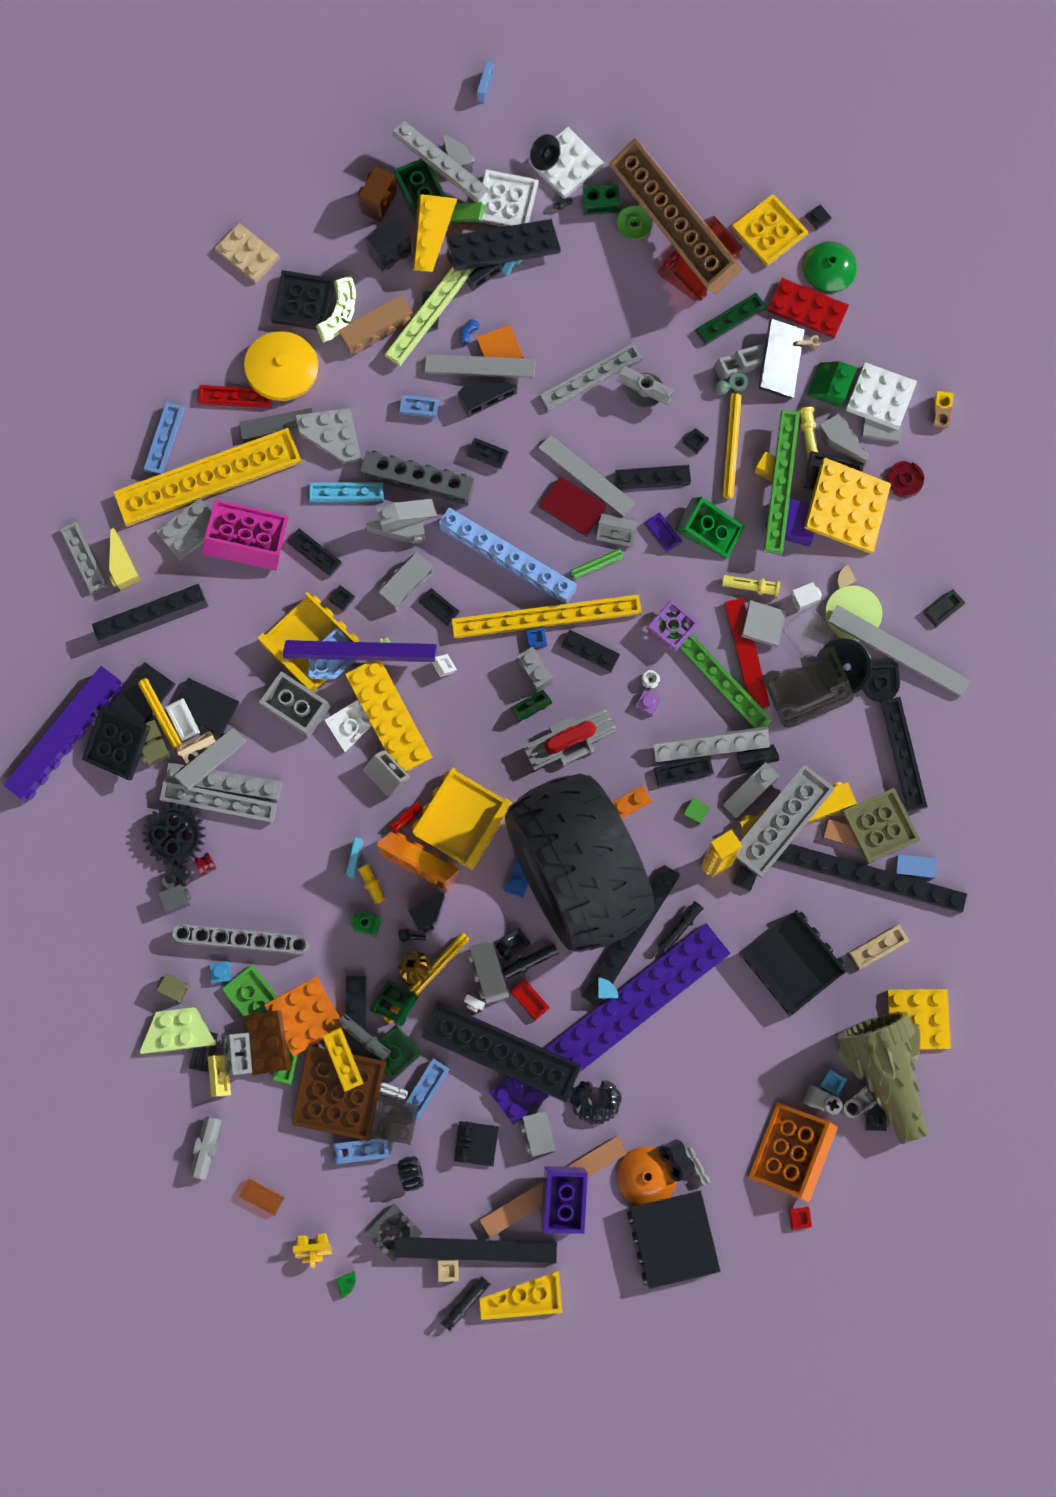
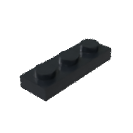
M570 629L561 644V648L612 672L620 657L619 653Z

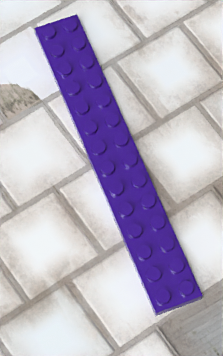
M705 923L618 991V999L609 998L545 1049L582 1065L580 1072L583 1071L731 953L708 924ZM509 1077L489 1092L513 1125L550 1097Z

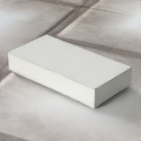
M184 698L165 707L181 741H185L200 733Z

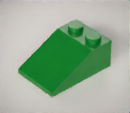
M695 497L689 502L675 530L687 539L727 559L745 526L705 498Z

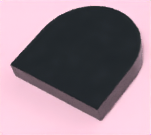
M898 663L872 664L870 680L862 689L870 700L881 702L882 700L895 697L900 688Z

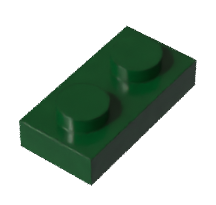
M541 690L510 707V709L520 722L529 718L532 714L544 710L552 704V701L547 693Z

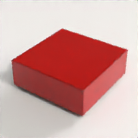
M809 1207L788 1209L792 1230L812 1227Z

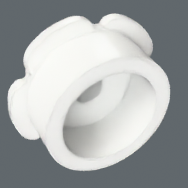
M648 670L641 676L643 686L646 688L657 687L660 676L655 671Z

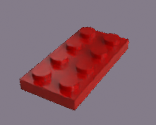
M782 278L767 312L835 339L849 305Z

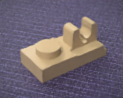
M210 730L176 747L177 753L183 757L186 764H189L188 754L191 753L197 758L199 756L197 750H206L215 742V738Z

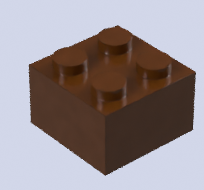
M375 166L373 171L368 173L367 182L364 187H360L358 197L362 214L381 222L397 194L394 174Z

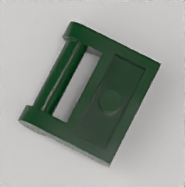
M387 980L371 1004L370 1011L393 1020L394 1024L398 1026H403L406 1022V1016L419 996ZM384 1002L399 1008L397 1014L383 1007Z

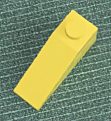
M112 528L110 529L109 570L112 576L109 578L114 587L118 586L123 591L141 582V579L119 535Z

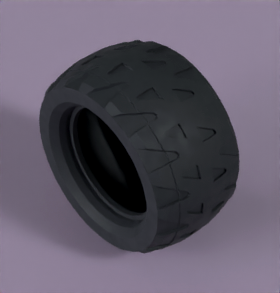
M579 773L552 779L529 790L508 807L505 814V823L519 864L545 917L568 950L580 953L605 947L630 935L651 917L654 910V898L644 865L618 811L606 792L593 777Z

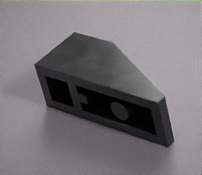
M516 383L467 385L458 392V399L469 418L516 395L517 385Z

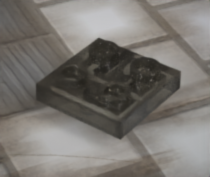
M380 1096L371 1136L411 1145L420 1105Z

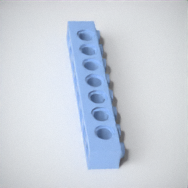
M448 508L440 520L439 526L441 531L562 604H568L576 592V583L453 509Z

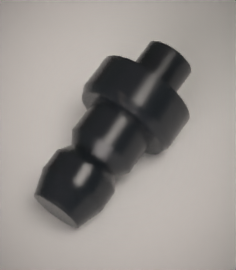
M571 197L556 199L553 208L561 210L564 206L573 203V199Z

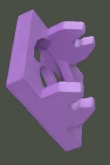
M671 599L648 624L647 629L654 634L656 641H660L663 647H670L676 652L698 628L700 622ZM676 612L677 617L670 618L666 614ZM661 619L666 622V629L663 633H661L659 628ZM671 620H676L679 623V627L672 630L669 628L668 623ZM682 620L688 624L687 631L681 627ZM671 632H678L682 636L678 639L667 638Z

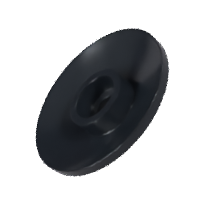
M544 134L535 140L530 151V160L536 169L547 171L557 163L561 152L558 139L551 134Z

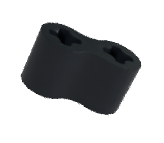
M675 1139L660 1148V1158L667 1164L669 1174L673 1180L681 1181L694 1173V1162L687 1156L685 1146L680 1140Z

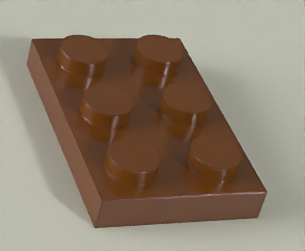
M281 1010L243 1016L245 1033H249L252 1075L291 1069Z

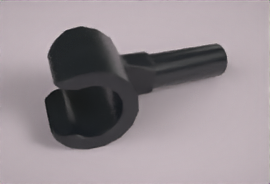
M402 929L398 932L399 939L402 942L409 940L426 941V936L409 935V929Z

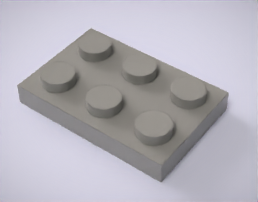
M200 498L163 525L156 533L178 560L181 561L204 543L212 511Z

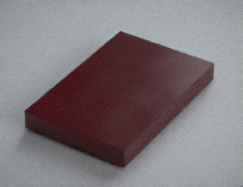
M561 477L558 478L540 505L541 510L585 537L588 536L607 508L606 504Z

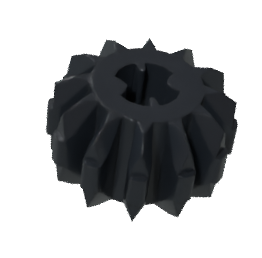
M412 1156L399 1160L397 1168L404 1190L415 1191L424 1186V1178L418 1158Z

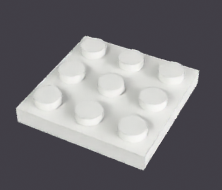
M569 127L556 136L560 143L561 152L557 163L551 169L540 171L532 165L530 158L528 159V163L563 199L567 198L604 167V162Z
M486 170L483 184L489 189L478 201L483 202L485 205L482 221L480 222L501 227L529 223L539 180Z
M865 362L846 411L899 430L917 381Z

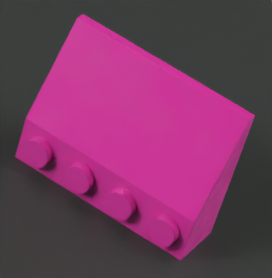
M215 499L204 538L202 554L276 571L289 516Z

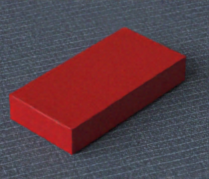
M525 978L509 991L535 1021L550 1009Z

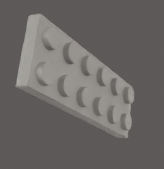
M804 764L740 841L743 847L736 858L762 878L835 788Z

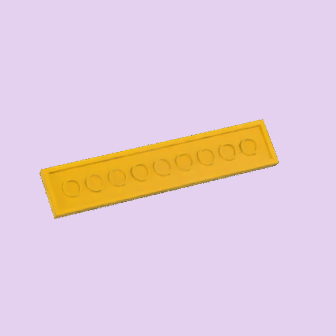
M286 428L113 492L125 525L128 527L191 504L200 498L204 499L302 462L290 430Z

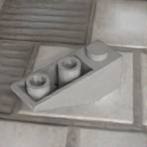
M837 414L820 424L818 433L829 448L852 461L863 463L866 466L869 455L864 448H861L857 436L851 433L848 423L844 418Z

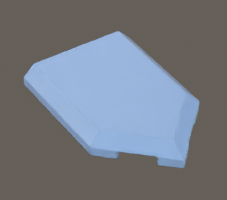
M338 627L322 640L351 642ZM309 659L308 678L336 679L356 660Z

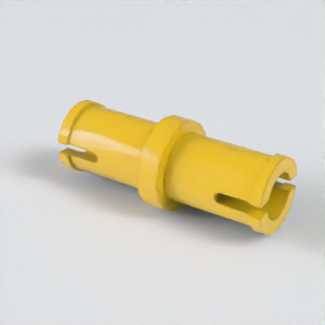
M369 864L359 868L358 872L365 883L364 887L368 889L374 904L384 901L386 898Z

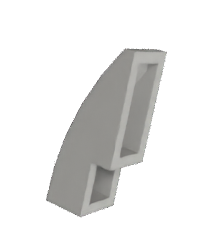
M765 344L738 350L734 355L719 358L714 368L720 380L725 381L730 379L735 373L745 374L762 367Z

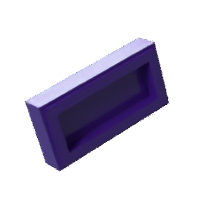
M660 512L645 522L644 525L666 553L682 543L681 538Z

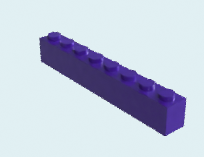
M100 666L3 786L25 803L33 799L38 787L46 783L49 778L48 775L52 770L59 767L63 756L71 752L73 749L72 745L76 740H80L85 734L84 730L95 722L100 706L107 707L110 698L120 691L122 682L104 667Z

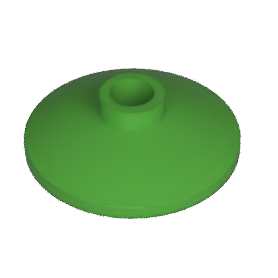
M629 206L618 215L617 227L624 237L638 240L646 237L651 232L653 219L643 207Z

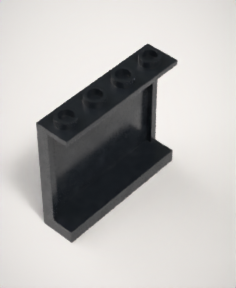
M797 909L740 954L789 1017L847 972L845 963L839 957L836 958L832 954V947L827 942L823 943L819 938L821 936L819 931L815 927L811 928L807 923L808 918L803 912H798Z
M701 1190L629 1207L630 1212H627L629 1224H633L635 1232H632L634 1245L638 1244L640 1252L636 1253L639 1265L643 1264L645 1271L641 1273L643 1284L648 1285L649 1289L721 1272Z

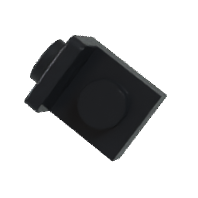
M519 928L502 938L496 945L500 956L509 961L531 943Z

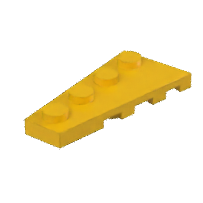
M559 1271L480 1298L481 1320L562 1313Z

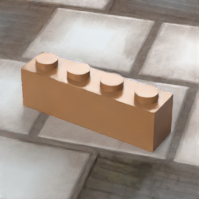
M399 295L339 329L340 339L351 355L359 353L364 347L377 343L385 335L393 334L399 327L407 326L413 318V312L403 296Z

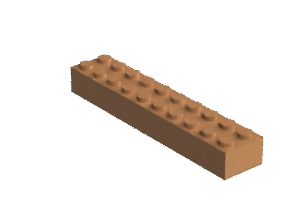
M636 138L608 163L705 287L716 295L743 270L645 146Z

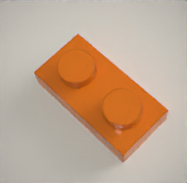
M642 785L612 803L621 819H624L651 804L652 800Z

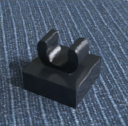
M880 1110L865 1111V1131H887L885 1112Z

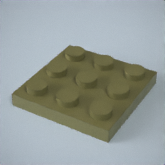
M895 788L842 811L867 864L920 840Z

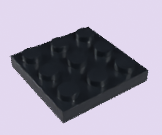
M282 270L271 319L272 323L317 330L316 326L329 318L336 279Z
M100 706L82 760L126 780H132L151 726L107 707Z

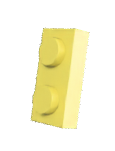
M224 1055L209 1056L211 1097L231 1095L230 1077L226 1076Z

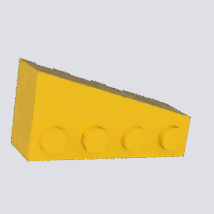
M422 194L418 196L412 270L433 272L457 201L456 198Z

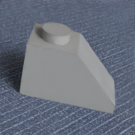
M443 135L446 154L465 170L473 172L472 164H475L473 153H469L466 145L447 135Z

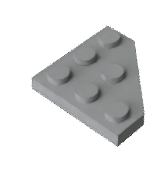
M350 408L296 415L295 419L299 436L304 439L307 438L316 447L325 453L331 454L342 464L361 462L362 457Z

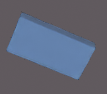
M486 62L477 90L478 102H485L494 74L493 62Z
M898 854L896 874L935 879L937 858Z

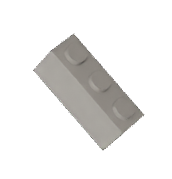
M418 552L414 555L411 554L405 560V565L401 569L397 568L393 572L392 578L380 586V598L397 612L434 573V566Z
M489 940L470 946L471 952L467 954L470 964L474 963L476 971H473L476 983L480 982L482 987L481 990H478L481 1001H486V1004L489 1005L509 999L493 941Z

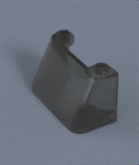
M833 646L821 649L817 654V662L784 676L775 670L762 675L783 727H794L846 705L854 699L850 683Z

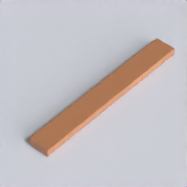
M616 1136L567 1167H584L588 1172L589 1178L628 1154L619 1137ZM543 1182L480 1220L490 1238L542 1206Z

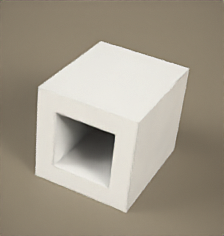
M814 582L792 590L790 596L797 612H801L818 605L822 594L819 587H815Z

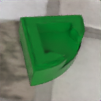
M355 1271L335 1279L342 1298L348 1296L354 1289L356 1283Z

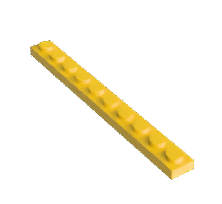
M639 595L454 618L452 619L454 639L641 615L642 611Z

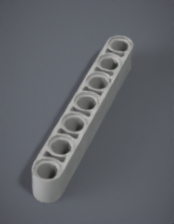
M185 924L175 926L172 932V936L176 941L186 945L289 955H304L309 949L307 940L298 935ZM181 930H187V936L184 939H179L178 937ZM205 931L207 933L205 940L199 941L198 934ZM221 933L226 934L225 941L218 943V935ZM244 935L246 938L245 942L238 945L236 943L238 936ZM259 937H264V945L256 946V940ZM278 939H284V946L279 949L276 948L275 942ZM297 941L304 942V947L301 950H295L294 948Z

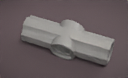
M626 366L622 368L617 382L636 390L639 395L643 397L649 396L665 405H668L674 393V389L655 381L651 375H643ZM642 384H649L650 387L645 388L642 386Z
M205 1116L200 1136L197 1137L194 1145V1158L189 1176L207 1179L211 1161L214 1159L217 1151V1139L222 1120Z

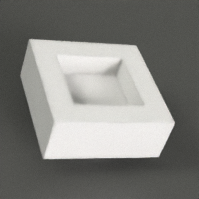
M448 654L438 656L435 662H432L440 677L453 674L457 670Z
M468 994L464 1000V1003L467 1004L466 1008L476 1013L478 1010L483 1011L486 1005L484 1002Z

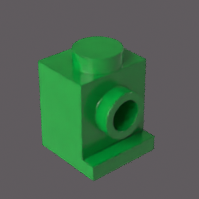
M358 911V914L353 915L351 925L355 932L376 938L382 918ZM364 919L369 921L367 926L361 924Z

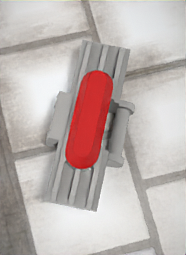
M606 707L577 721L572 716L549 727L551 733L524 745L523 748L534 771L560 759L563 767L568 766L567 763L588 753H595L592 743L617 732V729ZM576 743H586V747L564 757L563 751Z

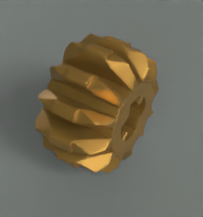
M413 950L411 955L406 953V958L401 959L402 963L398 965L400 977L406 983H413L415 985L419 981L424 982L425 977H430L428 972L432 970L430 959L421 951Z

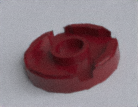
M901 461L895 463L887 475V482L891 484L890 491L901 498L915 496L921 491L924 484L922 469L913 462Z

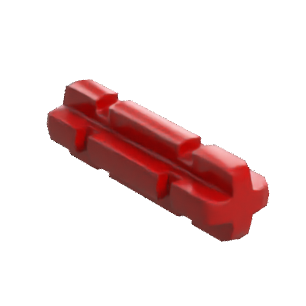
M414 802L410 809H406L397 818V821H393L389 825L394 833L399 832L402 826L404 827L415 817V814L422 811V807L418 802Z

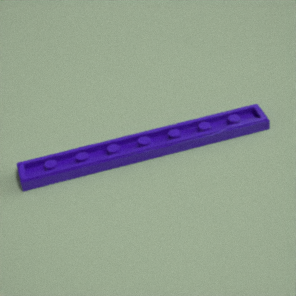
M285 640L283 658L435 662L437 644Z

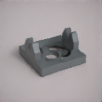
M394 1204L366 1234L384 1254L395 1262L398 1259L394 1258L395 1249L386 1247L390 1241H395V1239L389 1236L390 1228H399V1237H402V1229L406 1225L409 1227V1237H419L423 1232ZM396 1217L402 1221L398 1225H391L387 1219ZM381 1225L387 1229V1236L382 1242L379 1236Z

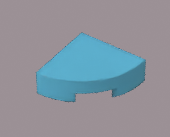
M522 260L505 263L501 271L505 275L511 273L512 267L516 263L520 264Z
M598 978V998L618 999L615 986L606 979Z

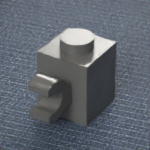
M174 874L172 875L173 882L171 884H167L165 878L162 879L166 890L159 893L163 907L168 914L190 906L189 900L192 899L188 888L185 889L181 884L177 886L178 878Z

